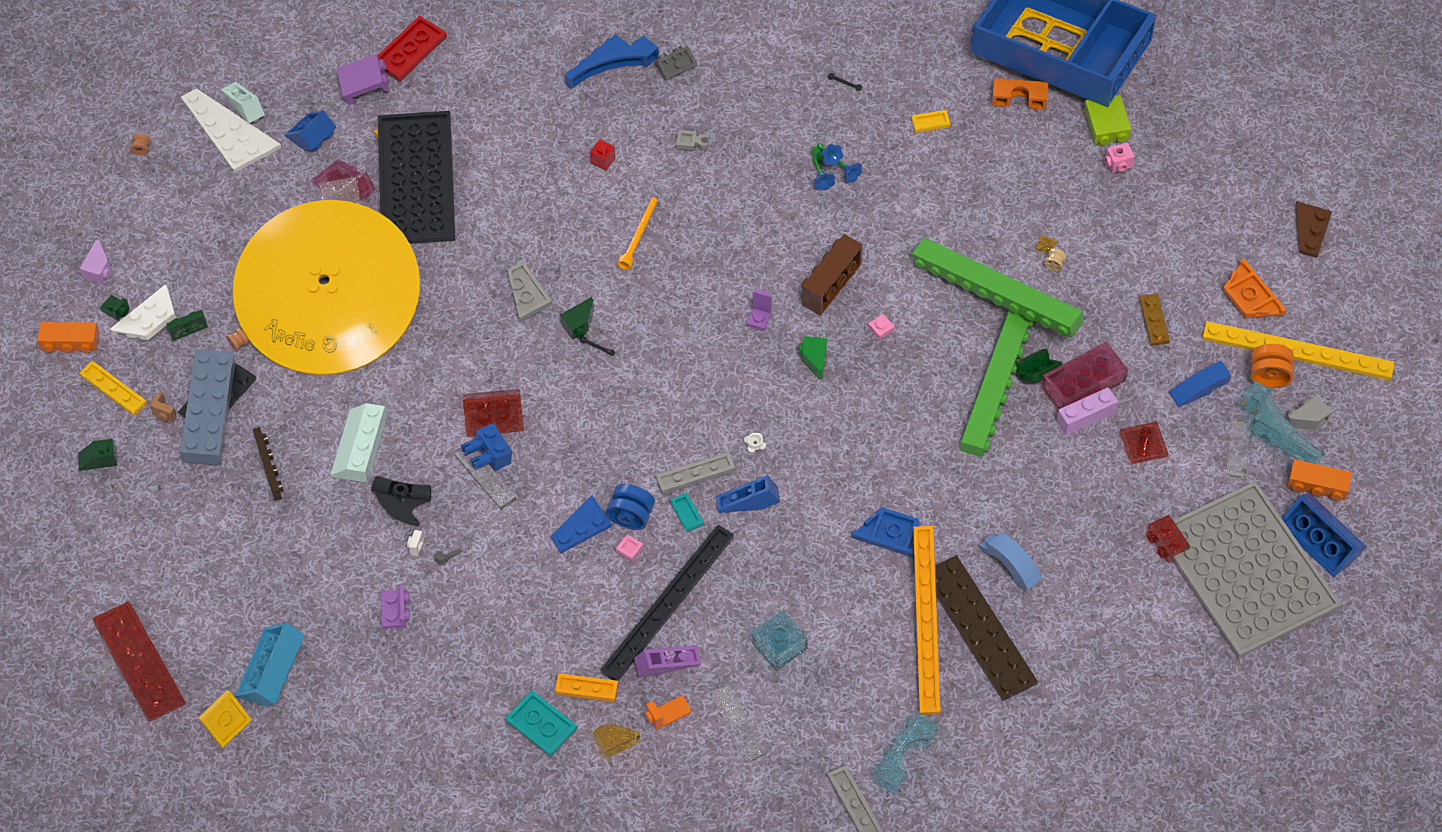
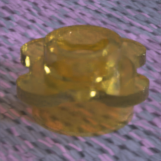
M1041 235L1036 248L1043 253H1049V250L1053 249L1054 245L1057 244V240Z

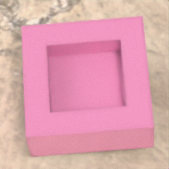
M884 314L868 323V327L879 339L895 329V326Z
M627 534L617 546L616 552L633 562L643 549V543Z

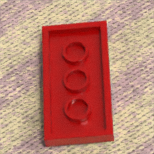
M419 15L378 54L380 60L383 59L387 69L385 72L400 82L447 37V33Z

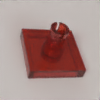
M1157 421L1120 429L1119 433L1131 465L1168 457L1169 453Z

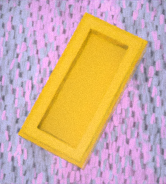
M947 110L911 115L915 133L948 128L951 125Z

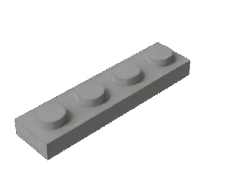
M727 452L657 474L656 480L663 495L735 472V465L730 453Z
M844 765L827 773L829 781L857 831L883 832L847 766Z

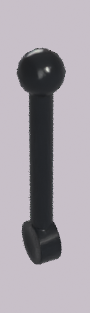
M833 73L828 74L830 80H837L855 88L856 91L862 90L861 84L855 85L836 77Z
M585 336L580 338V342L583 344L587 343L607 352L611 356L615 354L614 350L591 342Z

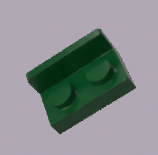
M202 309L166 323L172 341L208 327Z

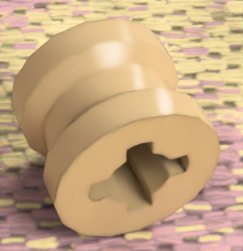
M1050 249L1049 257L1046 258L1044 264L1048 269L1057 272L1061 271L1067 255L1060 249Z

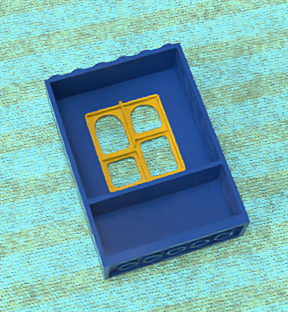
M991 0L987 10L981 13L980 20L975 22L972 27V32L974 33L970 41V45H972L971 53L1109 107L1151 43L1157 15L1120 0ZM1027 18H1037L1045 21L1047 24L1041 33L1037 34L1024 29L1022 21ZM1054 26H1058L1081 37L1074 47H1070L1047 38V35ZM1021 35L1041 42L1043 45L1040 49H1036L1011 38ZM1050 47L1068 53V56L1064 60L1046 52Z

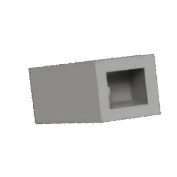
M1315 396L1311 400H1305L1297 410L1293 409L1288 413L1286 426L1288 428L1317 430L1330 420L1332 410L1320 398Z

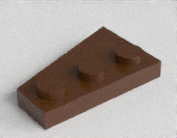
M1296 201L1299 253L1317 258L1332 211Z

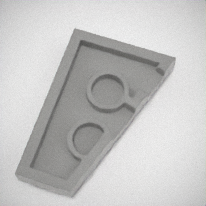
M524 261L507 269L520 322L552 305V300Z

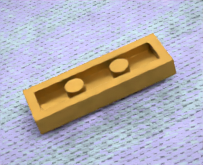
M1158 293L1140 295L1139 301L1150 346L1169 344L1170 339Z

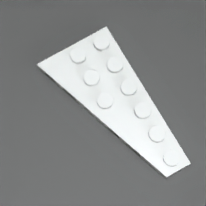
M195 89L181 96L186 107L234 173L282 148L280 143L200 90Z

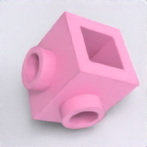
M1124 143L1107 148L1104 160L1106 166L1110 167L1112 173L1132 168L1135 156L1129 144Z

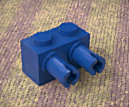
M494 423L476 430L474 440L461 444V450L465 456L477 450H480L482 455L470 459L474 470L489 464L495 472L511 464L512 450Z

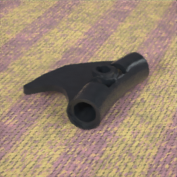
M379 475L375 477L372 483L371 491L375 493L381 506L389 516L414 526L420 525L412 511L423 503L431 502V485L404 483Z

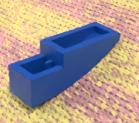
M1221 360L1187 378L1170 390L1169 394L1176 405L1181 407L1211 394L1212 390L1228 384L1231 374Z

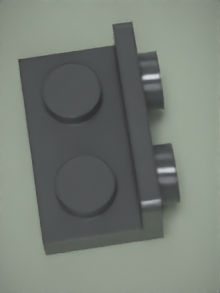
M678 46L672 50L673 53L669 55L664 53L657 57L654 65L655 67L658 66L665 81L698 65L689 46L684 48Z

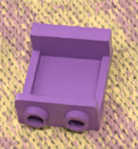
M377 54L337 68L342 97L348 105L356 104V96L382 87L385 92L389 91L388 84L390 82L385 73L387 67L384 60H380Z

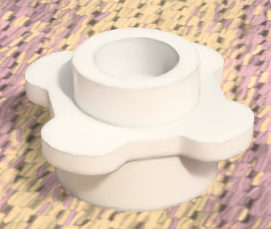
M752 433L744 438L750 453L766 448L763 436L760 433Z

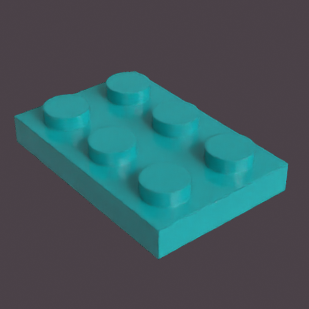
M533 690L505 718V721L550 758L578 729L575 723Z

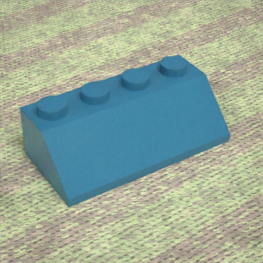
M287 622L264 627L234 697L263 706L275 704L280 697L282 686L287 681V674L295 662L294 658L302 646L305 634Z

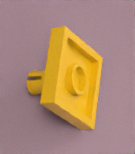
M228 690L198 717L202 725L222 748L252 720L234 695Z

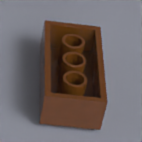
M845 234L840 239H836L830 252L824 254L822 262L816 265L810 277L805 278L802 282V306L820 316L861 266L863 244Z

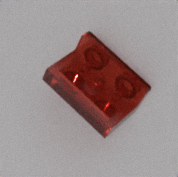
M1170 515L1149 524L1146 533L1150 543L1155 544L1159 557L1165 559L1167 563L1171 562L1172 557L1189 549L1190 544Z

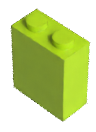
M1116 95L1109 107L1091 100L1085 101L1084 112L1095 145H1107L1110 142L1116 141L1125 142L1130 139L1132 129L1121 95Z

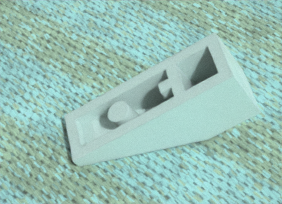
M237 82L221 89L225 98L248 123L256 122L265 115L258 97Z

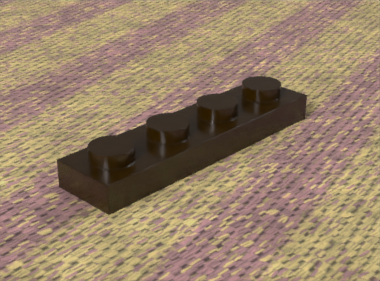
M260 427L254 428L253 433L274 501L282 499L280 492H284L281 480L277 481L275 477L279 476L276 464H271V460H274L272 451L266 448V445L269 444L266 433L262 434Z

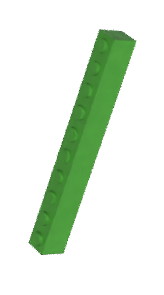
M924 238L912 253L914 264L919 269H925L934 276H940L949 283H955L966 291H972L981 298L993 301L998 306L1002 305L1013 313H1019L1030 321L1034 320L1045 328L1057 331L1062 336L1072 338L1084 323L1083 311L931 240Z
M1009 310L964 432L960 451L983 457L984 451L988 452L991 444L989 437L995 434L997 425H994L996 420H1000L1002 414L1001 404L1005 405L1008 397L1006 390L1012 387L1013 378L1011 376L1012 373H1017L1016 362L1018 358L1023 356L1025 348L1022 346L1023 343L1028 342L1030 336L1028 329L1029 327L1033 328L1034 320L1030 321L1025 316Z

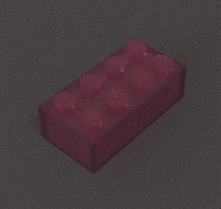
M1106 341L1044 374L1041 388L1059 410L1109 387V389H1112L1125 382L1128 368Z

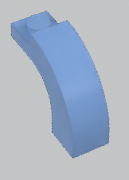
M1002 532L999 535L992 534L979 545L982 552L996 557L1006 566L1017 586L1029 590L1042 579L1038 568L1030 556L1008 535Z

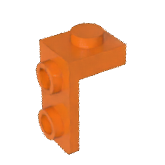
M679 696L659 707L656 706L654 701L646 704V719L650 724H653L656 730L691 714V709L683 696Z

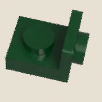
M110 295L100 306V311L119 321L121 317L127 315L130 307L127 299L122 298L120 300Z

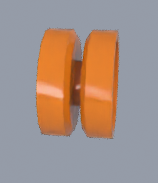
M1265 344L1256 347L1252 351L1251 380L1258 386L1268 388H1281L1289 385L1293 381V351L1280 344Z

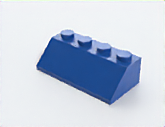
M1311 493L1301 495L1282 518L1300 546L1333 577L1354 562L1367 547Z

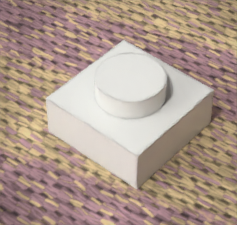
M414 530L413 536L409 537L407 547L410 550V555L418 557L424 541L422 531Z

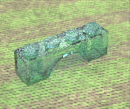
M919 712L915 718L911 717L909 719L906 731L898 735L895 747L887 751L884 757L886 760L882 765L879 764L873 773L875 775L874 783L894 795L901 788L907 776V771L901 762L904 753L914 747L928 748L939 731L938 723Z

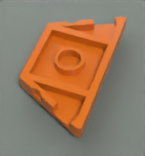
M1243 258L1237 269L1232 273L1230 280L1225 284L1223 292L1244 318L1285 315L1287 309Z

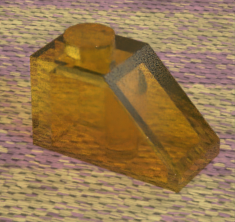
M614 724L602 725L593 732V740L604 760L641 742L638 731Z

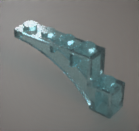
M1255 381L1240 404V407L1256 415L1248 430L1300 461L1319 464L1325 452L1311 444L1292 427L1277 407L1271 395L1272 390Z

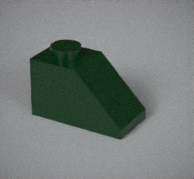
M592 297L560 314L561 325L572 340L577 337L581 338L589 331L594 312V299Z
M113 438L93 441L78 453L79 471L118 466L117 448Z

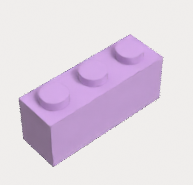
M1109 387L1059 409L1057 422L1065 435H1068L1115 414L1118 401Z

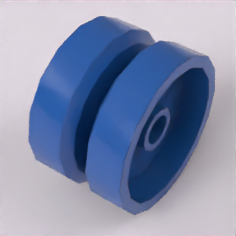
M619 484L614 489L612 500L606 509V515L619 526L632 530H642L648 523L649 514L655 505V499L648 491L631 484Z

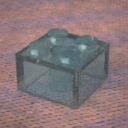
M783 610L751 632V643L776 671L808 649V638Z

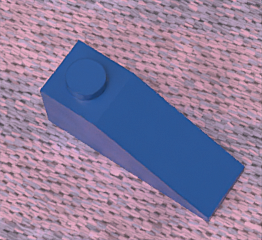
M768 475L716 496L719 513L761 510L780 503L778 486Z

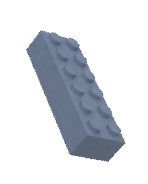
M195 349L180 451L182 462L221 465L235 369L234 352Z

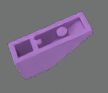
M697 645L647 649L634 658L639 677L654 676L702 664Z

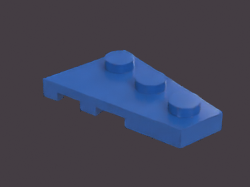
M591 495L551 535V540L560 554L607 530L612 525L593 495Z

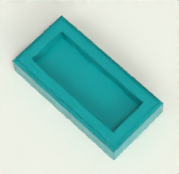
M687 492L669 500L686 533L704 526V522Z

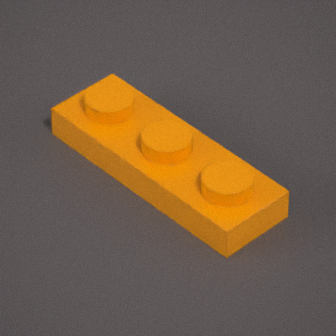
M558 673L555 695L615 702L618 681Z

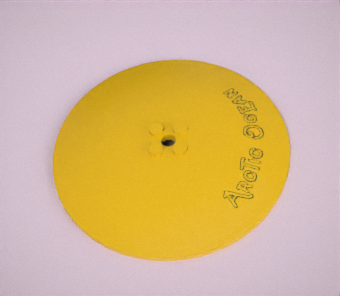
M320 200L304 203L287 209L269 220L254 234L244 248L233 280V302L236 316L242 330L253 346L269 360L283 368L313 375H332L353 371L367 366L386 354L397 344L410 326L420 296L419 267L413 249L404 234L395 224L379 212L358 203L341 200ZM322 277L329 278V282L327 284L323 285L319 283Z

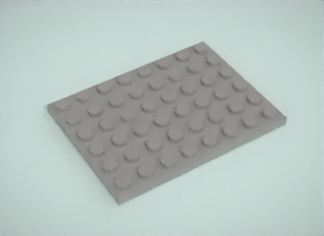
M1256 481L1155 529V535L1238 658L1341 608L1342 604Z

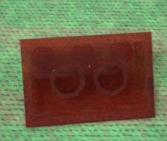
M520 389L463 394L467 437L476 436V430L494 423L500 433L524 431Z

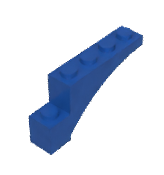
M615 34L613 37L608 38L602 46L595 49L586 59H582L575 68L566 73V86L572 89L591 76L615 68L626 66H645L647 68L659 56V47L644 35L640 39L635 40L630 46Z

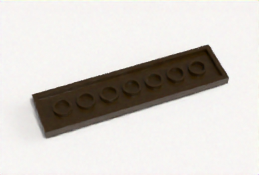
M956 555L935 565L937 599L1001 700L1005 701L1037 685V679L958 556Z

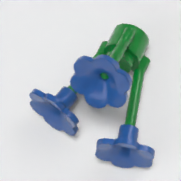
M818 143L811 151L814 156L812 161L819 172L818 177L814 179L815 189L823 191L835 185L834 174L824 173L819 161L824 162L826 165L836 166L839 164L843 167L845 182L847 183L854 182L861 175L862 164L853 163L851 166L846 165L840 161L843 158L840 145L829 144L826 148L823 144Z

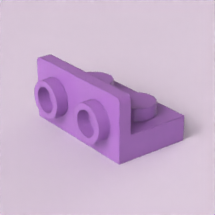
M404 584L400 585V590L381 591L382 629L405 628L406 621L410 620L409 609H406V603H409V591H405Z

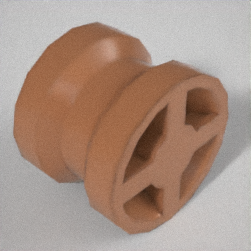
M135 134L130 147L131 152L136 155H147L149 151L148 146L151 143L150 137L145 134Z
M240 328L235 329L233 334L226 335L228 343L235 351H238L242 345L249 344L248 338Z

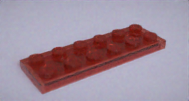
M129 601L93 618L94 625L148 722L185 705V700Z

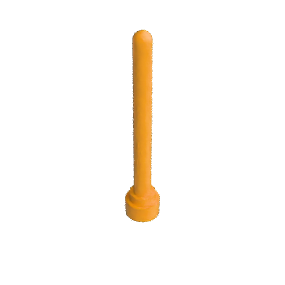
M651 198L626 253L619 257L617 262L619 268L631 269L633 265L632 256L658 202L657 198Z

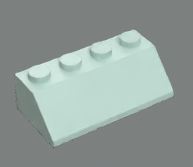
M365 403L350 409L330 474L331 477L368 483L387 419L385 406Z

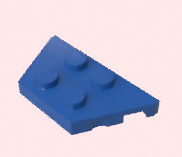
M881 507L873 517L868 518L864 522L862 527L853 531L852 538L915 558L914 527H919L920 522L918 518Z

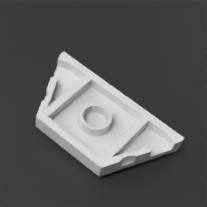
M164 285L110 329L114 335L121 333L126 334L129 338L149 340L167 325L166 323L176 318L167 286Z

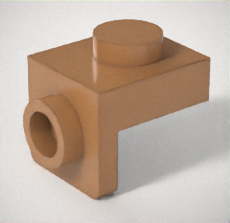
M159 391L150 403L152 413L161 421L166 422L168 420L174 422L177 417L175 409L164 404L166 402L164 394Z

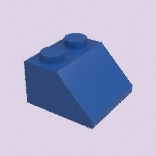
M324 110L309 112L284 136L304 151H315L321 146L320 143L324 139L326 140L333 135L332 131L337 127Z

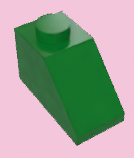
M804 336V343H800L799 346L802 362L818 379L822 380L827 338Z

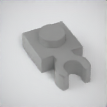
M679 130L676 149L694 150L695 146L702 150H706L708 145L703 143V141L709 142V135L702 134L697 136L695 131Z

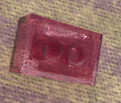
M339 159L310 180L331 200L358 203L375 190L366 171Z

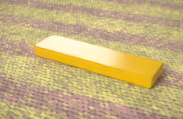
M91 361L79 373L82 378L133 416L147 404L144 398L94 361Z

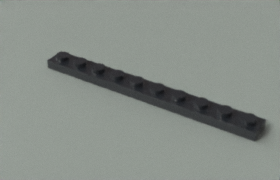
M720 525L714 528L600 669L603 675L615 681H619L634 663V658L647 647L733 540V533Z

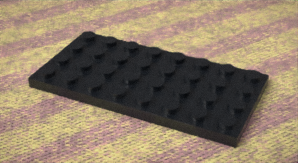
M450 111L378 115L380 214L395 224L410 244L456 241Z

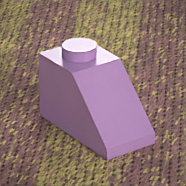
M95 240L80 267V272L84 279L104 284L105 280L110 278L112 270L100 241Z

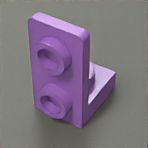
M754 289L753 309L747 321V327L765 332L772 315V294L764 290Z

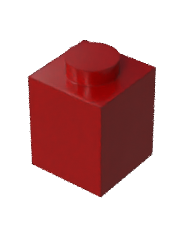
M601 139L597 141L590 151L591 164L605 171L616 159L615 146Z

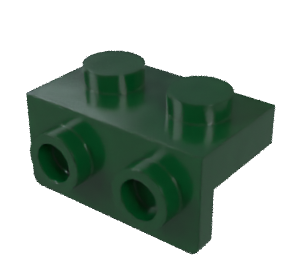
M1042 349L1016 362L1020 380L1028 381L1032 384L1039 383L1043 378L1053 376L1057 371L1063 369L1061 361L1049 358L1047 349Z

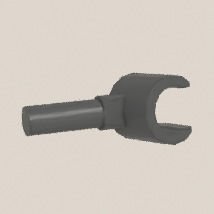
M459 548L446 555L438 551L434 555L436 558L434 561L438 565L443 566L451 557L462 553V550Z

